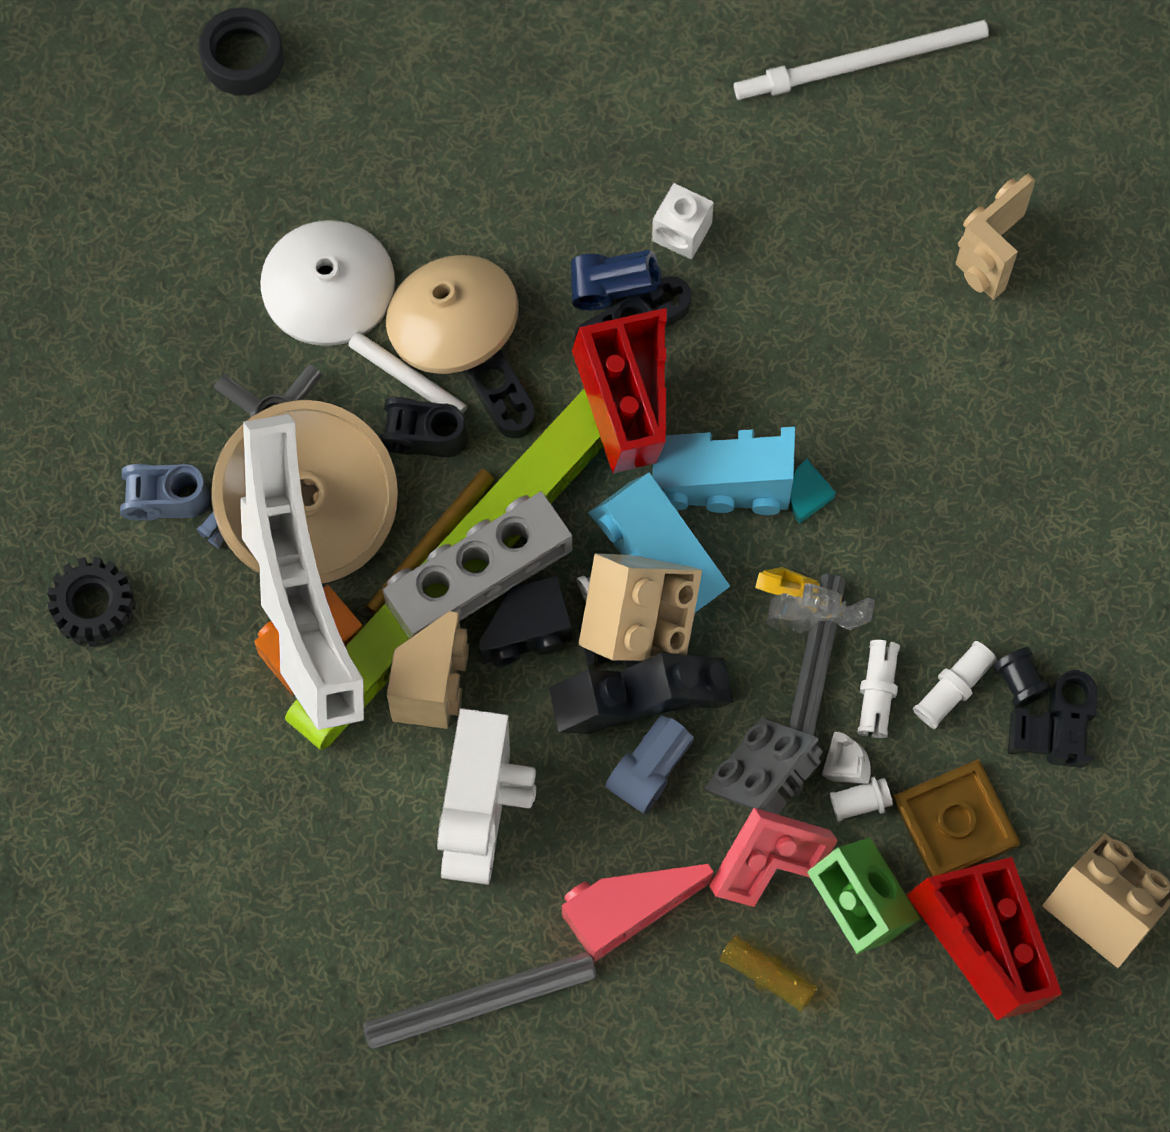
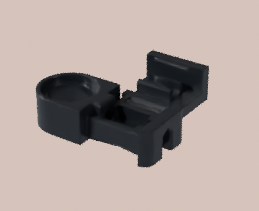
M1071 670L1064 673L1053 684L1050 691L1049 712L1044 711L1042 717L1028 715V709L1015 708L1010 713L1008 754L1015 755L1018 751L1046 755L1049 750L1052 751L1047 756V761L1050 764L1078 768L1086 767L1094 759V756L1086 755L1088 721H1091L1096 716L1097 686L1092 677L1079 670ZM1067 682L1079 684L1085 692L1084 703L1081 705L1068 703L1062 695L1063 684ZM1022 717L1025 718L1024 739H1021Z

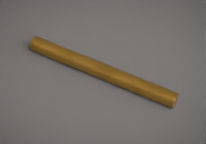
M480 469L389 579L403 569H416L427 559L429 554L455 529L495 481L490 473ZM388 580L365 606L374 615L385 604L383 588L388 586Z

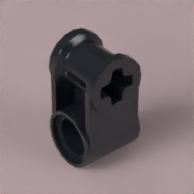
M391 397L385 400L384 410L387 412L384 433L379 435V438L388 452L406 455L415 453L438 457H454L466 448L468 432L464 416L456 406L448 403L416 401L405 397ZM445 425L457 428L452 435L446 437L435 434L440 427Z

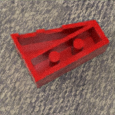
M667 308L579 327L572 353L612 473L656 464L666 442L665 324L667 321Z

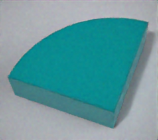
M808 459L801 463L793 475L790 496L791 511L799 524L833 500L836 494Z

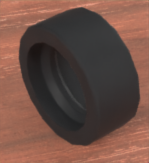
M241 7L230 8L220 12L205 24L199 37L200 59L208 80L220 91L235 96L253 95L267 89L278 78L284 65L282 39L275 22L263 12L255 9ZM236 33H252L264 39L267 45V55L254 67L246 70H232L219 64L216 58L217 46L225 38Z

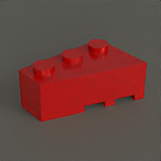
M1012 857L928 877L907 894L909 900L997 1021L1039 1010L1062 994Z

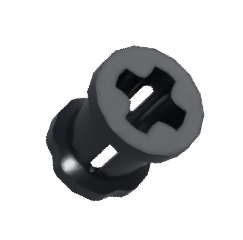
M1030 647L1018 649L1004 656L993 665L996 674H1002L1014 696L1011 702L1015 708L1029 705L1043 698L1052 690L1048 681H1042L1031 661L1033 653Z

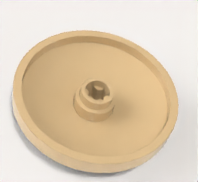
M296 400L284 402L262 410L247 421L289 414L295 421L297 460L305 516L321 583L324 584L341 579L361 568L376 554L386 540L397 509L398 488L396 473L390 455L381 439L363 420L353 413L336 405L321 401ZM242 424L229 438L216 463L212 480V505L218 528L229 548L245 565L260 574V564L242 539L241 497H246L244 428Z

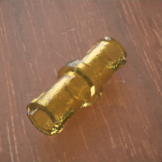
M738 935L732 937V940L728 942L720 956V962L726 963L753 980L756 989L761 992L767 989L795 1007L799 1012H803L817 990V985L811 984L783 966L781 958L775 954L770 958L740 939Z

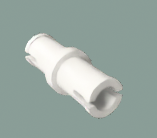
M885 640L870 641L866 680L861 681L860 692L864 694L860 726L857 733L862 736H868V732H872L871 737L887 738L888 736L887 728L891 699L897 696L898 686L894 684V677L900 645L895 642H890L889 647H886L887 641Z
M974 641L971 648L950 670L944 669L938 675L940 681L918 705L913 707L914 713L929 727L936 729L943 718L960 700L966 701L972 695L971 688L997 662L996 656L985 645Z

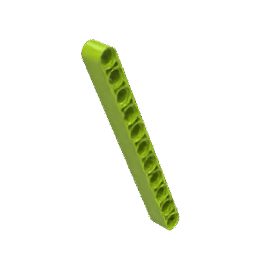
M585 389L580 392L438 547L444 544L455 545L466 538L469 529L477 523L486 519L492 522L505 514L506 508L521 496L528 495L531 498L542 491L550 504L554 502L604 447ZM511 535L503 543L511 548L520 539L521 535ZM472 559L465 564L464 569L470 573H480L487 568L488 564L481 559ZM435 583L428 586L424 593L431 598H439L445 595L449 588L443 584ZM386 604L379 609L345 646L351 660L363 678V708L389 681L394 650L409 640ZM298 699L291 705L285 716V721L320 750L326 749L350 724L318 730Z

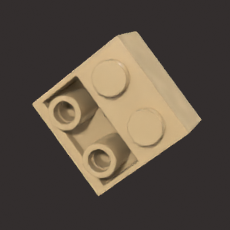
M595 554L579 645L610 660L644 661L659 653L687 655L702 570L696 567L635 555Z
M448 611L394 650L387 690L392 722L448 729L450 715H459L462 688H459L460 674H457V670L466 671L469 644L466 643L467 629L460 628L458 612Z
M1104 833L1070 869L1042 907L1114 966L1119 968L1170 907V882L1163 874L1150 870L1134 857L1131 849L1126 844L1112 839Z

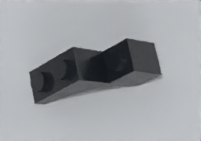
M659 653L621 672L587 669L549 688L558 732L592 734L641 717L686 709L720 708L734 702L730 687V677L724 658Z

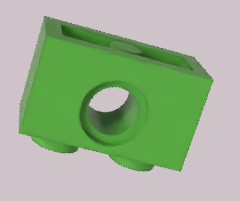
M870 837L838 847L807 871L857 954L887 944L920 920L919 915Z

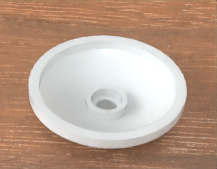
M318 221L294 229L285 235L270 251L261 274L263 302L270 317L277 326L297 340L322 346L344 344L350 342L356 332L365 335L371 331L387 313L395 290L393 265L383 245L366 230L341 221ZM323 266L333 268V271L327 275L318 273V270Z

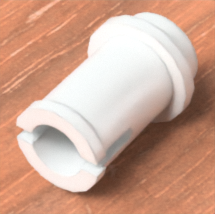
M873 776L870 777L869 784H862L830 793L832 806L838 822L845 818L875 810L882 814L885 813L884 808L893 806L885 778L876 780Z

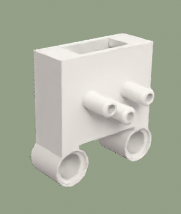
M460 709L438 834V850H444L441 878L489 885L492 875L490 868H493L502 805L531 808L535 801V768L509 764L508 715Z

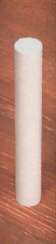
M356 332L351 338L348 345L350 348L428 401L454 405L461 410L462 414L466 411L467 405L362 333Z

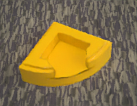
M784 567L759 572L755 588L784 597L810 600L816 599L820 583H817V580Z

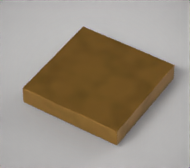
M979 759L893 796L892 800L930 877L973 867L1020 845V841Z

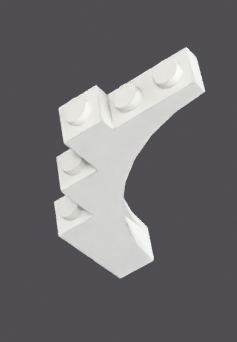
M289 414L243 422L246 497H241L242 539L260 564L261 606L279 631L280 673L318 730L363 721V678L351 660L337 630L325 597L310 541L301 493L295 421Z

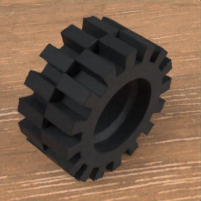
M85 557L77 559L79 566L72 568L69 562L63 566L65 571L63 576L56 573L52 579L55 587H49L47 593L50 602H47L48 609L57 628L60 629L62 635L67 639L70 637L75 644L81 646L83 642H88L90 647H98V641L104 640L106 645L114 642L112 636L118 633L121 637L126 632L124 626L126 623H132L134 619L132 609L136 610L134 593L126 575L122 570L119 572L117 566L110 561L105 565L102 558L93 557V563H88ZM90 587L101 588L109 594L107 609L101 615L94 618H86L79 615L74 607L78 594Z

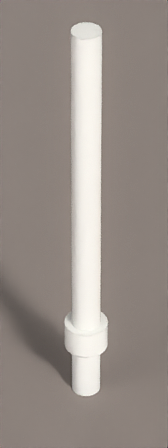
M985 20L787 70L785 66L766 70V75L735 82V94L737 99L740 100L771 92L772 96L790 92L792 86L986 38L989 35L988 27Z

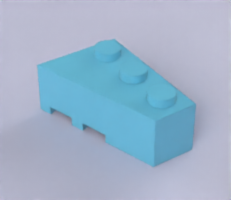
M795 426L781 427V436L754 438L755 432L753 429L739 430L738 439L712 440L710 432L666 435V442L657 463L653 464L652 477L677 511L686 509L688 505L706 506L707 510L716 513L731 512L735 507L752 508V511L759 515L778 514L780 510H788L794 474Z
M650 473L630 481L588 512L622 555H635L701 569L702 575L695 612L730 587Z

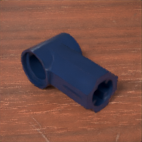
M651 250L610 258L601 254H582L576 256L571 261L572 305L580 310H592V306L593 310L606 309L611 306L612 299L657 291L658 285L661 284V270L658 266L656 255Z

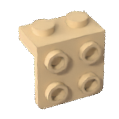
M1029 173L1019 181L1013 178L1005 183L996 194V201L986 209L983 206L976 208L963 224L965 231L963 237L958 242L960 249L956 265L964 272L966 281L974 290L980 293L984 291L993 300L1006 289L1018 251L1001 235L1026 213L1036 181Z

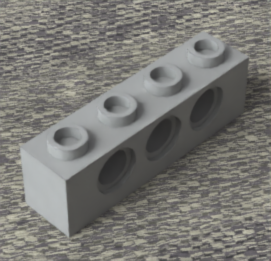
M542 491L531 498L528 495L519 497L506 508V513L492 522L486 519L477 523L469 529L466 534L467 537L453 546L444 544L429 554L427 562L414 570L410 568L403 569L388 580V586L383 588L385 604L409 639L448 611L458 612L459 621L506 593L512 587L517 586L573 551L572 534ZM511 535H521L527 539V543L517 549L509 548L503 542ZM472 559H481L488 564L487 568L480 573H470L464 569V566ZM435 583L443 584L449 588L447 593L439 598H431L424 593L428 586Z

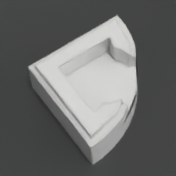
M834 732L822 776L834 782L869 784L871 767L869 757L864 748L849 736L840 732Z

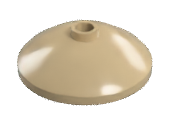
M471 255L443 257L418 268L397 288L387 310V334L398 355L406 363L419 370L438 374L468 370L491 358L511 336L519 311L517 293L505 271L487 259Z

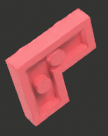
M753 808L709 887L716 897L755 907L776 869L810 878L807 871L828 856L838 840L831 830Z

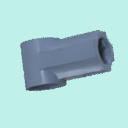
M660 715L632 755L628 753L621 759L608 778L605 788L645 815L654 805V801H657L668 782L666 778L691 746L694 737L683 725L674 719Z

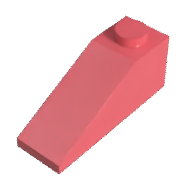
M708 864L602 878L593 885L585 881L565 895L564 898L567 902L561 905L562 916L586 951L590 953L593 961L596 962L709 885L713 879L714 871Z

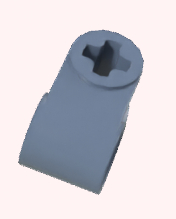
M131 464L122 468V479L126 481L125 503L120 505V515L126 519L191 518L204 513L210 505V490L201 472L192 465ZM184 486H197L196 491L189 497L182 498L177 496L180 489Z

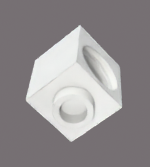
M673 183L653 218L652 241L692 260L712 225L714 202Z

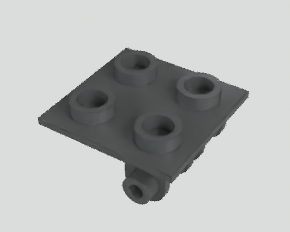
M761 718L756 725L746 732L744 740L731 756L718 766L715 775L704 789L752 810L757 808L779 814L787 804L782 796L792 799L795 795L785 781L800 789L803 785L802 780L805 781L821 763L819 757L823 752L816 745L818 738Z

